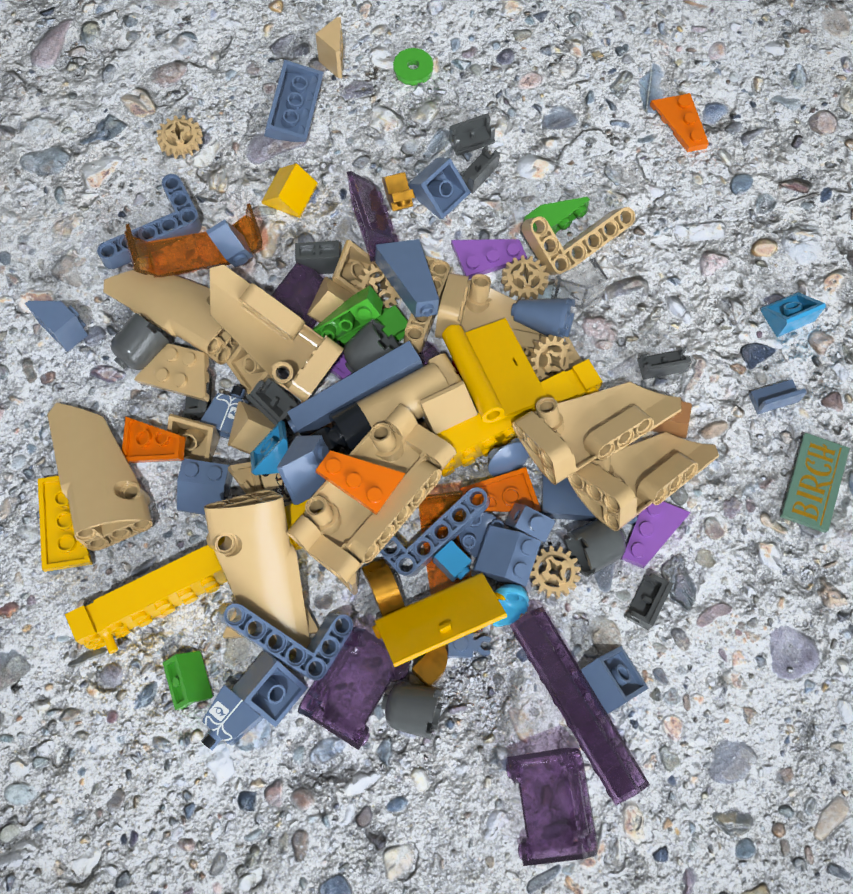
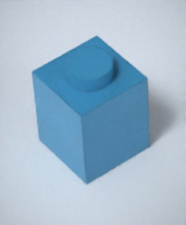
M452 540L434 556L433 563L452 582L457 578L462 580L471 571L469 567L472 560Z

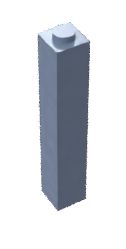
M410 341L289 410L287 413L291 420L287 422L294 434L299 432L301 436H308L329 424V415L352 402H357L422 368V361Z

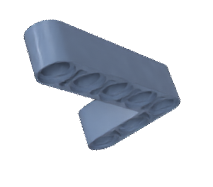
M168 174L162 179V186L174 211L173 213L107 240L98 246L97 253L106 268H119L200 232L202 224L198 212L178 175Z
M475 487L470 489L408 548L395 534L380 553L399 574L406 577H414L434 559V556L451 540L453 541L488 508L490 504L488 494L482 488ZM476 494H482L484 496L483 503L477 506L473 505V497ZM460 510H464L466 512L465 520L456 522L455 514ZM447 527L449 531L447 537L439 539L437 535L439 528ZM395 542L397 550L393 554H388L387 546L389 543ZM424 543H429L431 546L429 554L421 555L420 547ZM407 559H411L413 562V567L409 572L403 570V563Z
M225 602L217 611L218 619L224 625L300 675L312 680H320L325 676L353 629V621L349 616L339 613L329 614L306 649L238 603ZM234 607L236 609V617L229 621L227 612L230 608ZM338 619H341L342 626L337 631L335 624ZM255 621L257 629L253 634H249L248 626L251 622ZM275 635L277 642L270 648L268 645L269 638ZM328 640L329 647L327 651L323 652L322 644ZM295 648L296 657L290 661L288 657L289 652ZM312 662H315V671L310 674L308 667Z

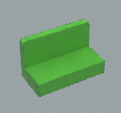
M200 651L175 654L163 662L175 710L184 709L195 702L213 698Z

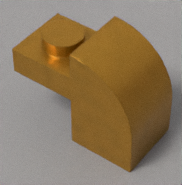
M405 172L382 177L386 197L392 211L413 206L412 198H415L413 189H409Z
M384 559L362 567L364 576L382 616L405 606L394 576Z
M444 645L423 654L424 657L412 668V673L425 686L432 687L445 672L448 657Z

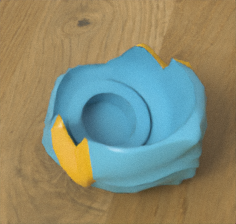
M505 584L494 592L507 617L493 623V626L502 627L520 621L522 614L527 613L529 598L527 591L521 585Z

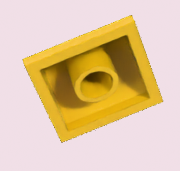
M297 163L279 168L261 202L266 206L301 218L318 186V182Z

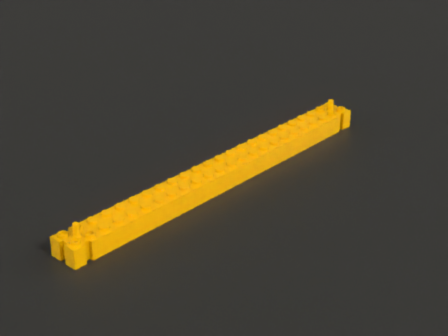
M587 359L573 366L571 370L567 372L562 371L540 383L547 396L560 403L599 392L598 389H600L603 381L590 360ZM536 407L492 423L483 422L478 412V415L436 434L450 443L457 452L442 470V476H449L456 468L462 465L464 467L469 466L476 461V458L482 455L486 457L494 448L506 445L513 439L518 438L512 423L530 411L535 412ZM308 500L299 505L292 503L285 507L288 530L301 515H304L306 511L305 505ZM225 536L219 539L218 546L224 543ZM289 536V538H290V543L293 545V547L295 548V550L302 549V548ZM206 545L93 600V603L87 606L83 605L66 613L65 617L76 642L81 645L84 644L86 648L93 650L100 649L106 645L109 654L118 651L113 636L122 638L128 635L131 629L137 626L144 627L150 624L153 618L159 615H168L176 610L175 607L183 603L185 605L193 603L198 599L197 596L205 592L209 594L217 591L220 585L227 582L214 550Z

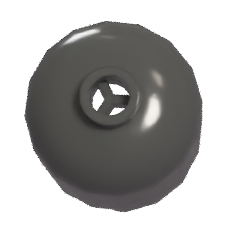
M137 313L128 319L111 341L110 347L116 356L114 361L123 369L128 366L133 370H142L169 343V340L158 330L153 333L147 327L150 323Z
M375 319L365 324L344 345L345 366L351 373L360 370L400 346L392 334L389 337L382 330L385 326Z
M599 519L568 532L567 536L569 538L565 539L567 552L571 551L570 559H578L577 562L581 566L580 573L587 577L618 561L626 550V534L621 528L618 531H614Z
M409 682L397 683L391 689L389 695L385 694L382 700L381 709L385 710L387 724L395 730L432 740L434 734H432L431 729L437 730L442 705H438V697H443L444 691L440 688Z

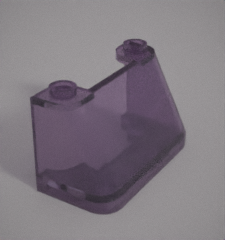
M353 627L351 634L325 676L320 680H314L298 707V713L359 750L370 737L369 727L366 725V722L390 682H396L399 679L403 680L409 672V665L412 661L394 667L383 641L365 629Z
M561 748L507 757V776L514 783H519L526 837L518 845V854L523 861V866L580 860L596 856L598 844L581 751L578 748Z

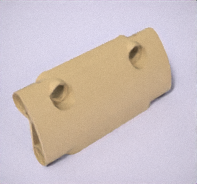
M398 405L384 421L385 423L375 424L348 455L406 473L378 514H374L326 480L306 502L304 515H301L286 532L302 549L344 583H347L364 562H371L438 484L442 470L457 453L450 443L419 425L411 411L403 405Z

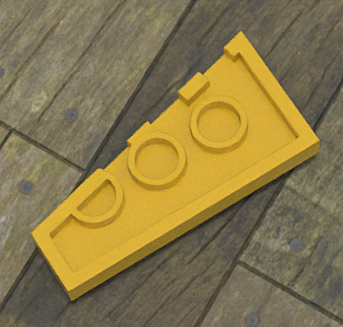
M59 476L39 478L38 498L42 570L47 572L93 565L89 550L75 538L68 499L62 492Z

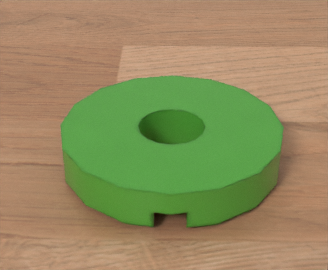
M408 48L397 54L393 62V70L399 81L414 86L428 81L432 76L433 60L422 49ZM417 65L418 68L410 69L409 66Z

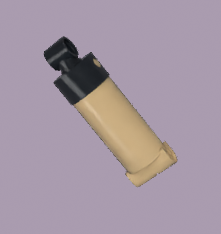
M444 353L439 354L428 360V364L357 402H352L329 415L333 427L331 429L329 427L322 428L312 435H322L329 451L339 453L341 447H344L346 452L350 454L375 424L385 423L384 421L398 405H403L411 411L417 421L424 417L420 400L457 384L462 379L459 374H456V370L447 355Z

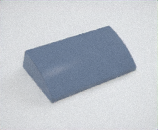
M284 59L265 129V137L290 142H306L324 72Z
M542 473V514L552 519L592 522L598 520L580 500L569 483L568 478L554 485ZM637 516L627 524L634 525L637 521Z

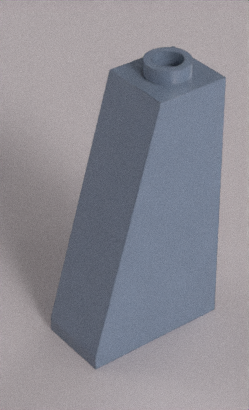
M420 240L376 244L375 263L414 317L437 315L439 297Z

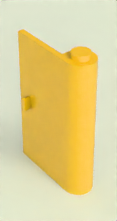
M506 318L466 333L462 326L450 325L442 333V338L483 422H496L536 407L537 401L548 397Z
M481 572L375 619L376 625L372 626L377 640L383 639L393 665L396 667L507 617V614Z

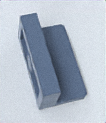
M793 379L751 391L749 397L758 415L798 403L806 395L807 391L805 388L797 390Z

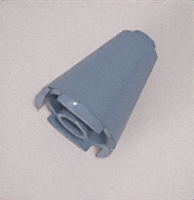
M570 298L519 299L512 306L511 316H514L515 322L547 337L550 334L564 338L569 336L572 328L574 313L570 311L571 306L575 307V300Z

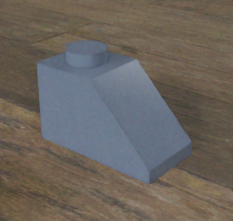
M225 219L206 231L224 258L234 267L245 264L248 259L253 257L244 235Z

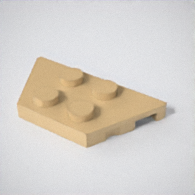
M168 343L142 369L134 380L144 385L209 402L210 397L206 391V383L209 382V356L201 351Z

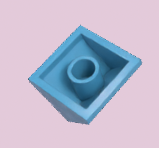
M797 292L762 307L761 312L776 337H779L814 322L826 306L825 303Z
M280 420L250 453L251 472L254 475L279 473L277 466L288 450L284 421Z

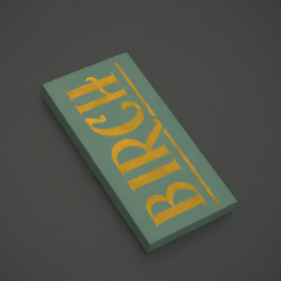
M804 433L780 517L824 533L828 532L850 448Z

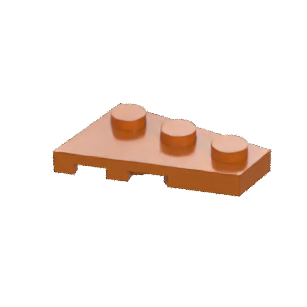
M690 93L651 100L650 107L653 110H657L661 115L660 119L662 122L669 125L673 130V135L687 152L707 149L709 142Z
M125 416L122 452L128 463L183 461L186 437Z
M331 450L315 471L376 515L406 474Z
M526 467L459 489L462 497L472 488H482L490 498V504L484 512H510L514 503L523 504L541 512ZM476 494L472 499V504L476 506L482 504L484 496Z

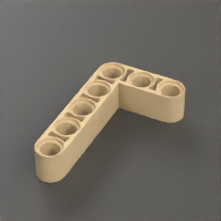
M629 207L612 210L564 246H561L548 221L543 217L525 220L522 224V233L537 259L541 260V266L546 265V273H549V275H562L569 272L629 228L635 221V213ZM534 223L537 226V232L533 230ZM604 226L607 228V233L604 231ZM588 238L591 239V245L588 243ZM545 242H546L547 245H548V250H547V251H546L545 248H544V243H545ZM572 249L575 251L574 257L572 256ZM556 260L559 264L558 270L555 267Z
M425 256L439 297V309L450 266L443 260ZM412 313L405 328L404 343L410 341L417 354L424 348L436 315L416 318Z

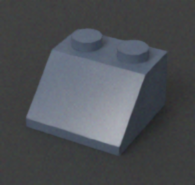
M436 158L408 183L410 189H413L417 200L439 219L446 217L471 193L450 158Z
M27 301L25 303L38 323L66 352L70 351L88 336L84 330L86 324L71 305L66 307L61 301Z
M322 435L296 436L277 466L294 505H299L310 499L326 481V479L315 472L316 468L329 453Z
M184 458L177 480V511L205 515V505L228 499L233 476L228 471L229 465Z
M489 525L473 570L478 573L482 572L483 575L504 584L526 587L541 541L518 531Z
M622 646L597 658L578 671L583 685L588 688L597 707L603 712L604 716L649 689Z
M263 651L231 690L276 728L308 687L278 660Z

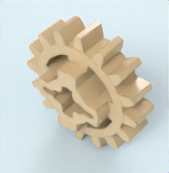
M175 115L172 121L167 118V124L161 123V130L156 131L158 135L156 139L161 151H165L168 157L173 154L174 159H177L179 155H182L183 159H185L187 153L193 156V150L199 151L198 144H203V134L199 123H194L193 118L186 120L185 115L181 119H178Z
M521 255V260L519 261L514 257L512 264L507 262L506 268L502 270L501 284H504V291L510 290L509 297L512 298L516 295L517 301L522 297L525 299L530 297L537 299L538 293L543 295L545 288L548 286L549 273H546V265L540 267L541 260L534 262L533 256L525 260L524 255Z
M370 264L368 269L364 268L361 271L363 275H358L356 278L360 283L356 284L354 288L361 291L370 285L379 297L389 298L383 301V309L390 308L389 304L391 306L396 305L395 299L399 300L401 297L393 286L390 285L378 266L375 268L373 264ZM372 274H380L377 278L369 277ZM381 281V283H380V289H382V290H381L380 292H378V290H377V289H378L377 284Z
M550 334L548 337L541 336V342L533 341L534 349L528 348L531 356H527V359L530 361L540 382L562 371L571 370L568 364L574 361L569 359L573 351L567 350L570 344L564 342V338Z
M550 546L548 552L542 548L539 552L540 556H536L532 568L533 571H531L529 577L534 578L531 586L538 585L537 593L540 594L545 591L546 598L554 594L555 598L559 599L561 593L564 596H568L569 589L574 591L577 587L574 582H579L581 578L575 575L581 570V567L574 566L578 559H570L571 551L564 554L562 553V547H559L558 551H554L553 546ZM543 563L544 571L539 575V565ZM551 569L553 571H559L557 576L556 574L551 575L549 572L551 571ZM569 570L570 578L569 581L566 582V578L564 575ZM546 583L552 584V585H554L555 587H550V586L546 585Z

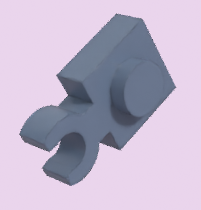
M470 633L454 640L448 645V658L473 659V652H477L481 656H489L490 650H483L481 644L483 642H490L491 638L482 636L478 640H473L474 633Z

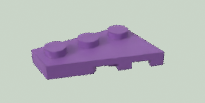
M519 239L451 240L452 248L464 276H469V279L476 274H487L506 268V263L512 264L514 257L519 261L521 260V255H524L525 260H527L526 253Z
M664 501L659 505L651 504L638 514L621 560L644 568L691 512Z

